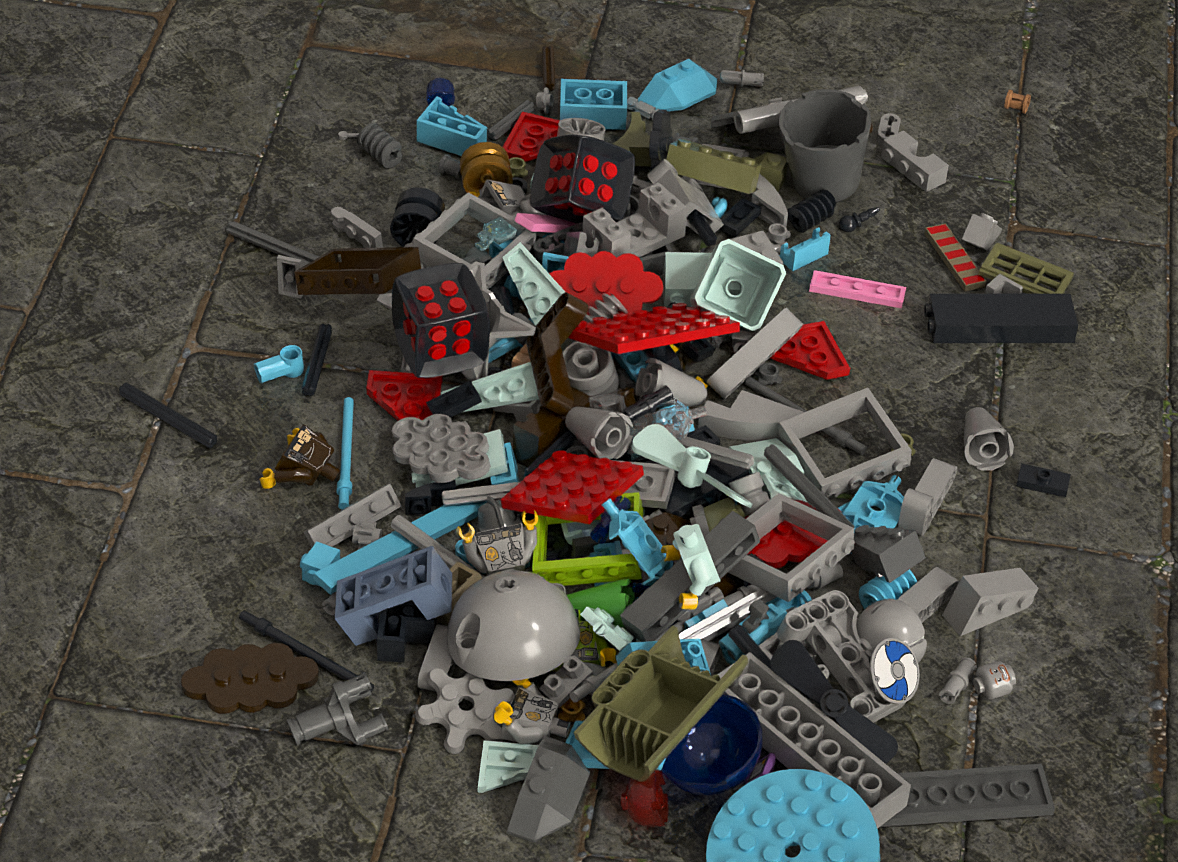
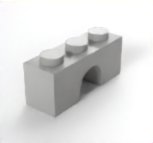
M905 131L884 139L881 158L922 190L928 192L946 183L949 165L934 153L927 157L916 156L918 141Z

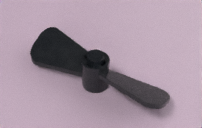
M788 640L773 654L771 668L776 675L820 704V710L830 719L836 720L841 728L885 764L896 755L898 751L896 739L848 705V698L845 693L838 689H833L800 641Z

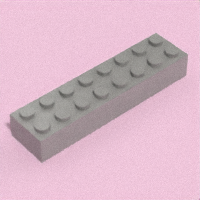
M749 652L745 655L748 658V664L714 704L719 711L769 753H774L776 759L788 769H806L822 772L850 786L868 806L877 829L907 806L911 784L776 675L752 653ZM734 663L722 672H720L719 674H717L719 675L720 679L734 665Z

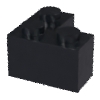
M407 601L382 610L377 635V661L404 663L407 642L430 644L437 625V617L427 620L413 601Z

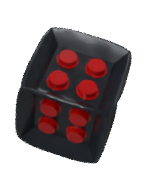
M572 134L549 138L543 142L537 156L530 193L531 206L541 213L576 224L583 222V216L600 208H604L615 222L621 221L626 213L635 171V157L630 151L594 137Z
M464 263L436 265L410 271L395 278L392 287L393 326L402 354L410 370L417 378L448 375L472 369L485 363L489 353L490 342L489 314L484 296L472 272Z

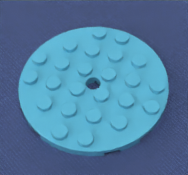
M780 770L754 779L727 800L712 824L707 841L706 860L707 862H880L879 834L872 813L866 803L850 786L841 780L814 770ZM797 845L801 848L800 853L796 857L791 858L785 855L786 848Z

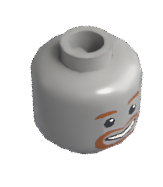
M995 661L980 666L977 669L973 684L978 694L982 693L985 698L992 700L1010 694L1013 685L1016 684V678L1010 665H1005L1002 661Z

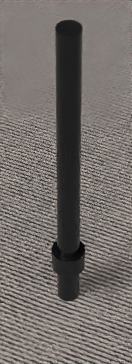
M246 610L240 613L239 619L252 626L258 634L264 637L269 636L279 643L287 645L298 654L313 659L317 665L347 681L358 676L273 627V623L263 617L258 618ZM370 683L372 689L369 690L372 692L374 689V684Z

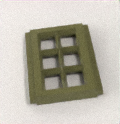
M1000 243L994 245L978 272L979 275L991 280L1001 274L1023 287L1022 292L1026 294H1064L1074 276V272ZM998 256L1016 262V264L1014 265L1004 260H1001L998 258ZM996 265L1011 272L1008 274L992 266ZM1020 265H1024L1039 272L1038 274L1031 272L1029 270L1021 268ZM1016 273L1033 280V282L1031 283L1014 275ZM1043 273L1061 280L1060 283L1042 276ZM1039 282L1056 290L1051 291L1049 289L1037 285V283Z

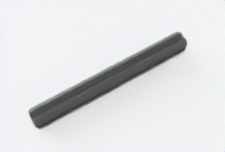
M235 221L228 223L226 229L228 234L281 256L300 259L309 263L319 258L317 255Z
M771 444L765 448L764 456L819 512L855 528L775 445Z

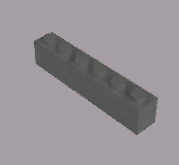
M734 511L721 519L718 525L704 536L720 579L760 543L755 525ZM682 557L669 570L665 571L662 577L651 587L647 588L635 602L626 607L620 615L625 629L641 642L655 641L688 610L681 609L682 603H679L680 594L691 593L689 588L692 585ZM715 584L707 586L701 596H698V600Z

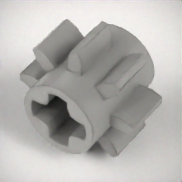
M362 521V526L356 525L354 528L352 544L359 545V550L382 538V529L376 528V522Z

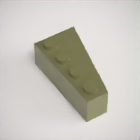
M678 139V141L671 143L666 159L674 166L679 175L747 194L756 191L761 170V164L755 163L753 158H740L734 156L731 152L719 151L686 139Z

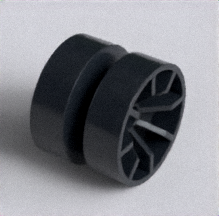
M421 187L410 188L402 192L398 198L390 225L393 239L403 247L411 243L416 234L424 231L428 224L439 218L445 210V204L441 197L435 192Z

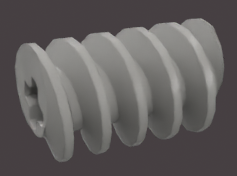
M603 293L604 303L596 300L595 305L597 309L589 306L588 312L590 316L586 314L582 321L591 322L592 318L606 317L608 319L612 318L613 314H618L619 311L625 314L628 311L613 294L610 296Z

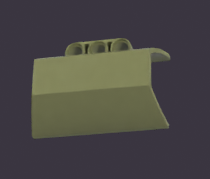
M672 625L649 651L635 650L631 652L594 691L592 700L595 710L574 731V736L589 753L607 768L639 782L646 781L740 676L748 664V658L742 655L721 679L717 674L711 676L708 670L700 671L699 666L690 667L682 652L678 629Z

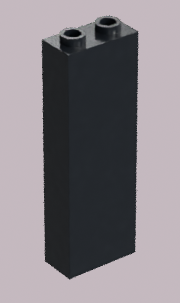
M930 294L929 302L924 305V316L928 317L927 331L932 334L933 343H1075L1079 326L1071 294Z

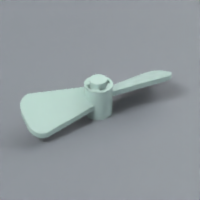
M659 424L645 427L634 437L631 445L633 452L678 471L677 477L682 485L694 488L695 486H700L704 479L735 501L749 508L752 507L753 503L706 474L711 458L710 453L706 450L694 446L686 449L664 426Z

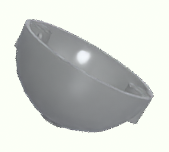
M518 570L501 571L488 575L466 589L454 606L447 632L449 654L460 668L475 676L498 681L523 680L545 674L564 663L573 654L580 640L579 621L576 611L566 595L565 587L562 584L550 583L539 574Z

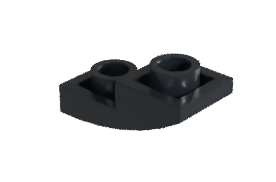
M452 480L446 483L434 482L405 493V515L428 514L431 512V506H443L442 492L456 490V481Z

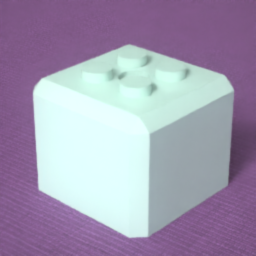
M730 239L724 240L714 247L690 298L692 307L701 308L703 312L713 311L717 316H730L731 320L740 322V330L755 331L761 328L786 275V271L782 264ZM731 282L740 284L741 292L738 295L729 293L728 285Z

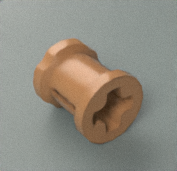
M1009 90L1004 108L1008 109L1010 107L1022 110V113L1026 114L1031 95L1027 94L1024 96Z

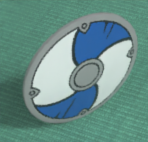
M887 638L876 645L870 660V674L875 689L883 699L890 703L901 704L909 701L918 688L920 677L919 665L914 652L908 644L898 638Z

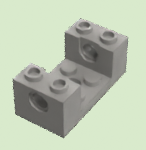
M658 182L640 190L638 213L621 221L615 222L604 208L583 216V232L587 236L585 246L591 248L593 239L597 238L599 241L597 253L607 251L616 258L626 253L641 257L685 236L687 207Z

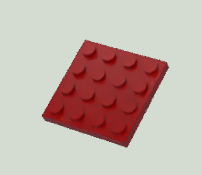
M556 451L552 454V457L540 464L532 473L501 498V505L503 509L519 512L525 511V513L534 514L535 510L537 515L591 524L605 511L601 504L609 498L614 503L644 475L643 466L632 464L628 461L619 462L608 458L589 457L586 454L577 455L567 453L566 451Z

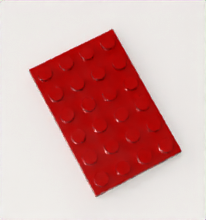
M685 303L672 304L671 308L658 306L653 307V311L648 312L646 310H635L631 315L618 313L613 314V318L595 317L592 318L591 322L581 321L568 338L621 354L740 332V322L731 320L730 316H717L713 311L703 312L699 307H687Z

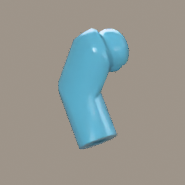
M715 197L711 204L719 218H721L727 209L728 203L724 198Z

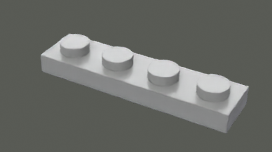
M386 484L304 531V534L311 547L314 546L316 541L333 547L352 536L355 526H362V521L376 522L400 508L401 504L391 484Z

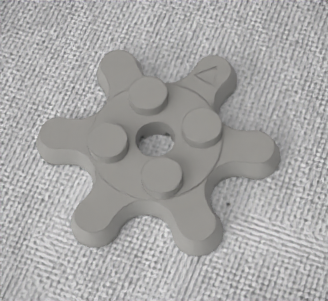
M439 668L429 671L427 683L436 691L437 699L432 704L420 706L415 712V718L422 725L439 723L446 728L447 736L444 740V747L447 752L451 754L460 753L464 748L465 740L473 734L482 736L486 741H504L500 739L502 728L495 722L494 713L496 712L495 708L502 701L511 704L515 696L511 689H489L484 683V678L466 672L464 677L454 679ZM464 698L474 704V707L469 711L462 710L458 705Z

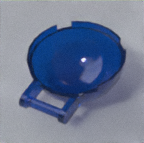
M723 694L666 757L660 772L670 783L685 792L695 795L710 796L734 789L753 772L761 754L763 734L756 712L737 697Z

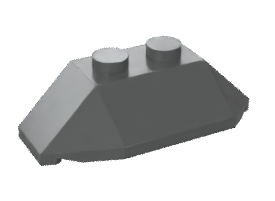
M548 736L543 738L520 790L507 834L534 843L542 837L571 824L590 776V772L572 745Z

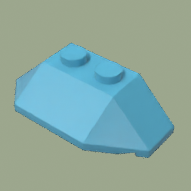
M687 59L655 74L638 100L655 107V110L660 109L669 112L683 110L715 95L718 79L692 60Z

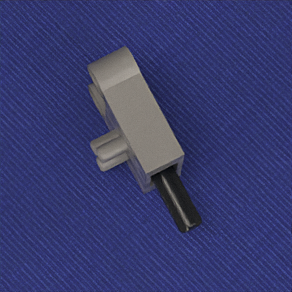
M663 159L647 174L648 178L653 184L659 182L687 207L686 226L698 233L706 246L715 245L717 243L715 232L724 224L707 199L703 189L693 178H689L687 181L680 178L674 166L666 159Z

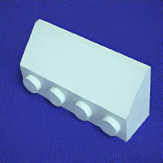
M665 252L663 275L664 307H668L672 302L685 303L687 307H692L690 298L712 253ZM731 282L728 285V291L732 295H738L741 292V286L737 282Z

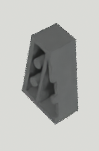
M862 525L854 530L855 543L851 553L856 566L869 573L874 571L875 575L879 578L884 576L888 583H891L926 558L916 530H908L903 527L895 529L886 528V526L869 527V525Z

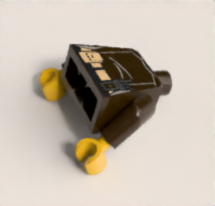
M303 424L300 429H293L292 435H287L289 446L276 465L275 473L269 468L264 469L260 483L265 489L274 487L276 482H297L313 485L319 475L333 482L341 469L328 462L334 452V448L329 445L321 432L312 431Z

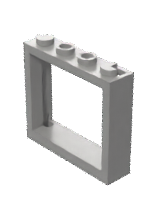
M468 192L461 199L458 198L448 210H444L434 222H430L424 231L416 234L412 243L413 247L419 248L420 261L430 267L448 263H464L469 267L470 263L434 244L437 239L466 214L513 239L506 248L485 265L486 287L489 289L508 272L502 257L520 242L530 252L534 248L533 245L536 241L537 232L529 231L516 223L515 217Z
M868 387L779 422V439L796 454L804 470V475L828 499L836 498L849 490L858 489L864 481L880 480L893 472L902 471L903 468L911 464L912 450ZM868 412L894 451L824 478L799 439Z
M778 493L746 518V520L755 525L759 539L785 520L828 541L788 574L748 555L742 558L728 573L790 602L811 583L817 581L827 570L834 567L844 556L850 554L854 549L855 543L854 528Z

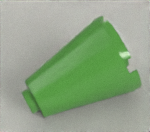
M629 578L567 594L574 609L580 610L581 613L587 606L593 609L597 607L601 610L604 609L615 619L612 624L615 627L618 625L621 628L625 627L620 615L626 607L635 602L634 588L628 587V584L632 582Z

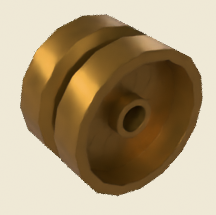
M480 142L470 146L463 152L460 158V171L466 193H479L486 180L507 184L513 183L509 156L506 150L499 144Z

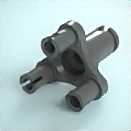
M365 672L347 681L342 682L340 680L333 683L329 696L323 699V704L296 715V718L292 720L290 718L286 720L297 745L304 739L306 741L336 728L337 732L358 746L365 743L367 738L389 730L382 713L360 724L355 722L349 704L372 695L369 690L372 687Z

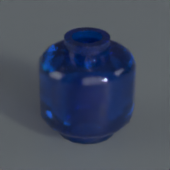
M436 78L430 81L426 87V101L428 105L436 96L440 97L442 103L448 107L453 105L455 101L453 83L444 78Z

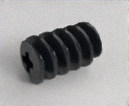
M819 190L817 193L805 198V200L788 208V219L798 232L804 233L808 229L813 228L814 225H818L820 222L833 216L834 208L836 207L835 197L828 190Z

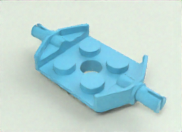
M893 475L888 483L863 482L843 512V515L855 526L854 530L862 525H869V527H896L899 522L904 496L897 490L901 483L900 477L896 479V475ZM877 506L881 511H875L871 507Z
M611 498L601 504L611 517L609 539L611 540L617 535L621 538L624 547L630 550L636 558L639 567L649 576L643 582V585L652 586L662 577L665 571L673 566V561H664L666 553H661L662 544L637 511H624L623 509L619 511Z

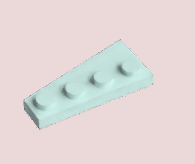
M520 242L502 258L536 326L565 291Z
M531 362L472 381L482 402L463 412L539 400ZM451 388V389L442 391V392H441V395L444 394V393H446V392H448V391H450V390H452V389H454V388Z

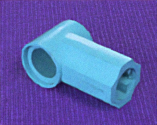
M288 345L282 348L280 355L254 363V370L259 382L263 383L283 375L289 378L300 376L304 372L301 348L296 345Z

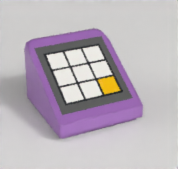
M774 753L768 754L753 765L746 784L758 777L774 772L776 759Z

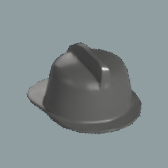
M487 496V503L478 508L477 528L480 532L522 523L514 510L503 509L501 500H494L491 496Z

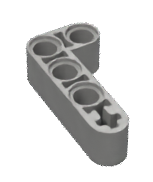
M935 458L931 460L915 490L909 488L904 496L898 527L916 530L917 535L920 536L925 534L955 479L957 466Z

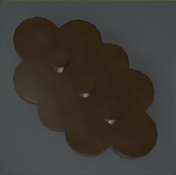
M282 643L268 644L263 648L253 644H245L234 651L227 648H218L210 651L204 657L203 666L190 668L183 674L181 686L183 693L187 697L197 700L206 699L208 707L216 713L227 714L238 708L254 713L264 709L267 705L273 708H284L293 704L297 699V690H304L316 684L319 677V668L313 659L294 657L292 649Z

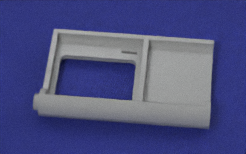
M861 86L839 89L854 95L855 100L862 105L868 101L867 92ZM782 97L768 100L769 104L713 116L711 118V128L735 123L737 131L742 134L779 126L780 113L790 100L782 101Z

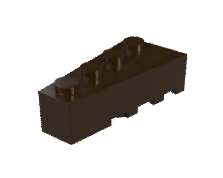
M571 387L574 397L572 408L585 407L594 409L593 397ZM540 406L539 412L537 414L532 412L525 417L526 421L524 423L516 422L513 431V452L516 462L528 467L566 430H569L565 423L566 416H561Z

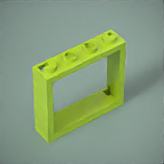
M639 492L624 493L614 502L619 511L621 509L624 511H637L643 518V508ZM605 510L595 520L610 519L611 517ZM537 515L538 522L535 525L537 528V545L533 550L532 571L542 576L546 581L567 586L612 582L627 578L631 580L642 579V569L632 553L546 561L548 525L571 523L573 521Z

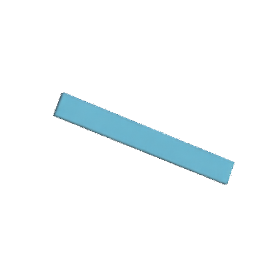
M487 501L452 506L443 505L411 523L435 540L478 517V508L487 503ZM393 531L314 573L313 580L331 595L337 591V580L403 557L419 547L397 531Z

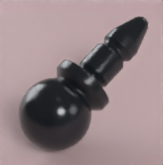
M869 208L858 215L855 212L852 213V216L845 215L839 221V228L844 232H853L856 227L862 226L861 222L874 217L880 211V208Z

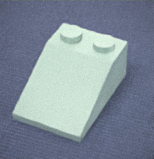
M777 438L730 446L729 449L753 456L754 465L749 468V475L759 472L762 476L765 473L792 485L764 456L765 448L771 444L775 445L804 474L796 454Z

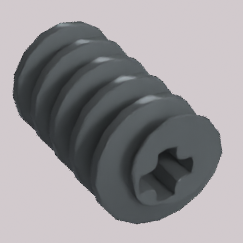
M370 123L366 125L357 136V144L384 167L392 168L400 163L402 159L401 143L385 132L378 124Z

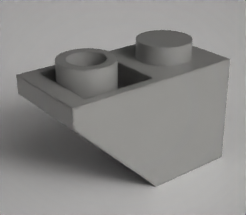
M981 213L980 216L972 214L962 240L988 251L1001 234L1002 228L997 225L998 221L987 214Z

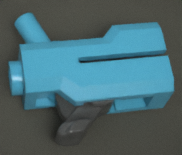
M761 600L754 601L748 609L751 615L739 625L745 629L759 646L777 632L787 611L780 605L776 607L772 603L766 605ZM728 634L719 641L723 656L730 665L735 663L742 655H745Z

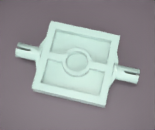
M587 606L580 614L593 626V631L597 635L604 636L619 651L623 650L634 639V636L625 628H621L618 625L615 627L612 624L615 619L604 609L601 610L598 607L593 609Z

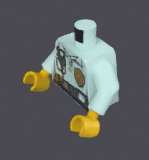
M699 524L682 526L673 534L675 538L673 545L661 547V553H666L664 561H676L682 557L692 582L689 588L691 593H681L679 596V603H682L681 609H696L698 596H701L707 586L720 582Z

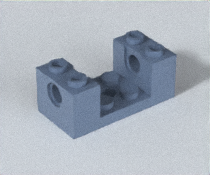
M430 546L337 580L335 620L355 646L377 639L379 629L378 615L380 611L403 604L409 600H413L427 620L442 616L452 611V572L434 547Z

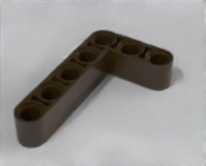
M568 292L563 293L535 326L534 335L527 338V349L540 404L561 416H566L574 404V397L561 345L588 312V303Z

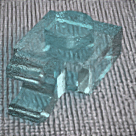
M498 217L484 224L483 230L477 234V237L481 240L475 243V247L480 251H484L493 241L500 245L515 237L517 229L502 217Z

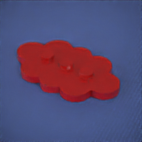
M607 251L598 252L593 257L582 252L574 253L566 260L564 270H556L549 273L565 292L587 302L588 307L591 306L597 309L595 301L600 300L604 303L603 293L610 296L613 294L628 311L627 315L633 314L635 310H642L643 304L656 302L663 294L661 278L653 272H644L643 263L640 258L630 253L622 254L617 258Z
M795 500L803 505H806L818 511L815 507L813 508L808 502L802 500ZM784 520L760 539V543L748 554L752 553L765 562V564L778 569L785 566L788 561H804L828 540Z

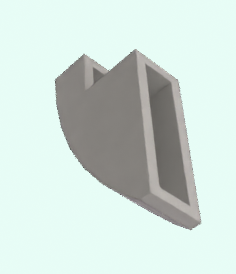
M742 390L731 408L707 400L699 412L698 428L706 425L716 436L748 441L779 439V422L804 412Z

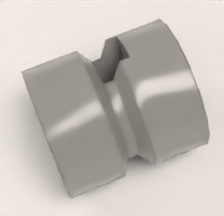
M759 472L728 483L731 490L753 503L751 508L741 504L746 516L753 514L770 500L768 493L762 491L764 483Z

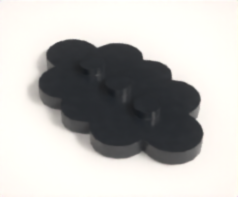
M658 110L653 116L649 141L651 171L663 159H667L669 145L673 143L672 129L670 128V112L667 110Z

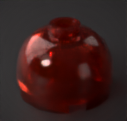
M658 769L643 782L630 778L626 785V792L621 794L622 809L628 810L630 818L636 824L643 827L665 826V822L668 821V796L663 794L662 787L660 786L666 784L662 772Z

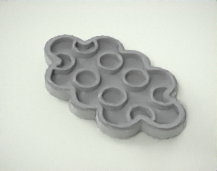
M434 414L423 421L415 417L403 418L392 427V434L396 442L392 448L395 460L401 464H410L411 470L416 474H429L430 479L434 482L446 483L459 476L464 479L474 480L483 477L490 470L491 465L486 454L489 450L487 437L483 433L471 432L470 426L467 423H452L448 415Z

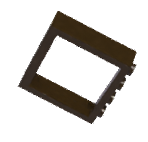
M419 248L332 249L295 271L298 295L385 294L392 289L395 278L407 272L421 269ZM338 254H341L342 261L339 260ZM373 274H378L379 280H374Z

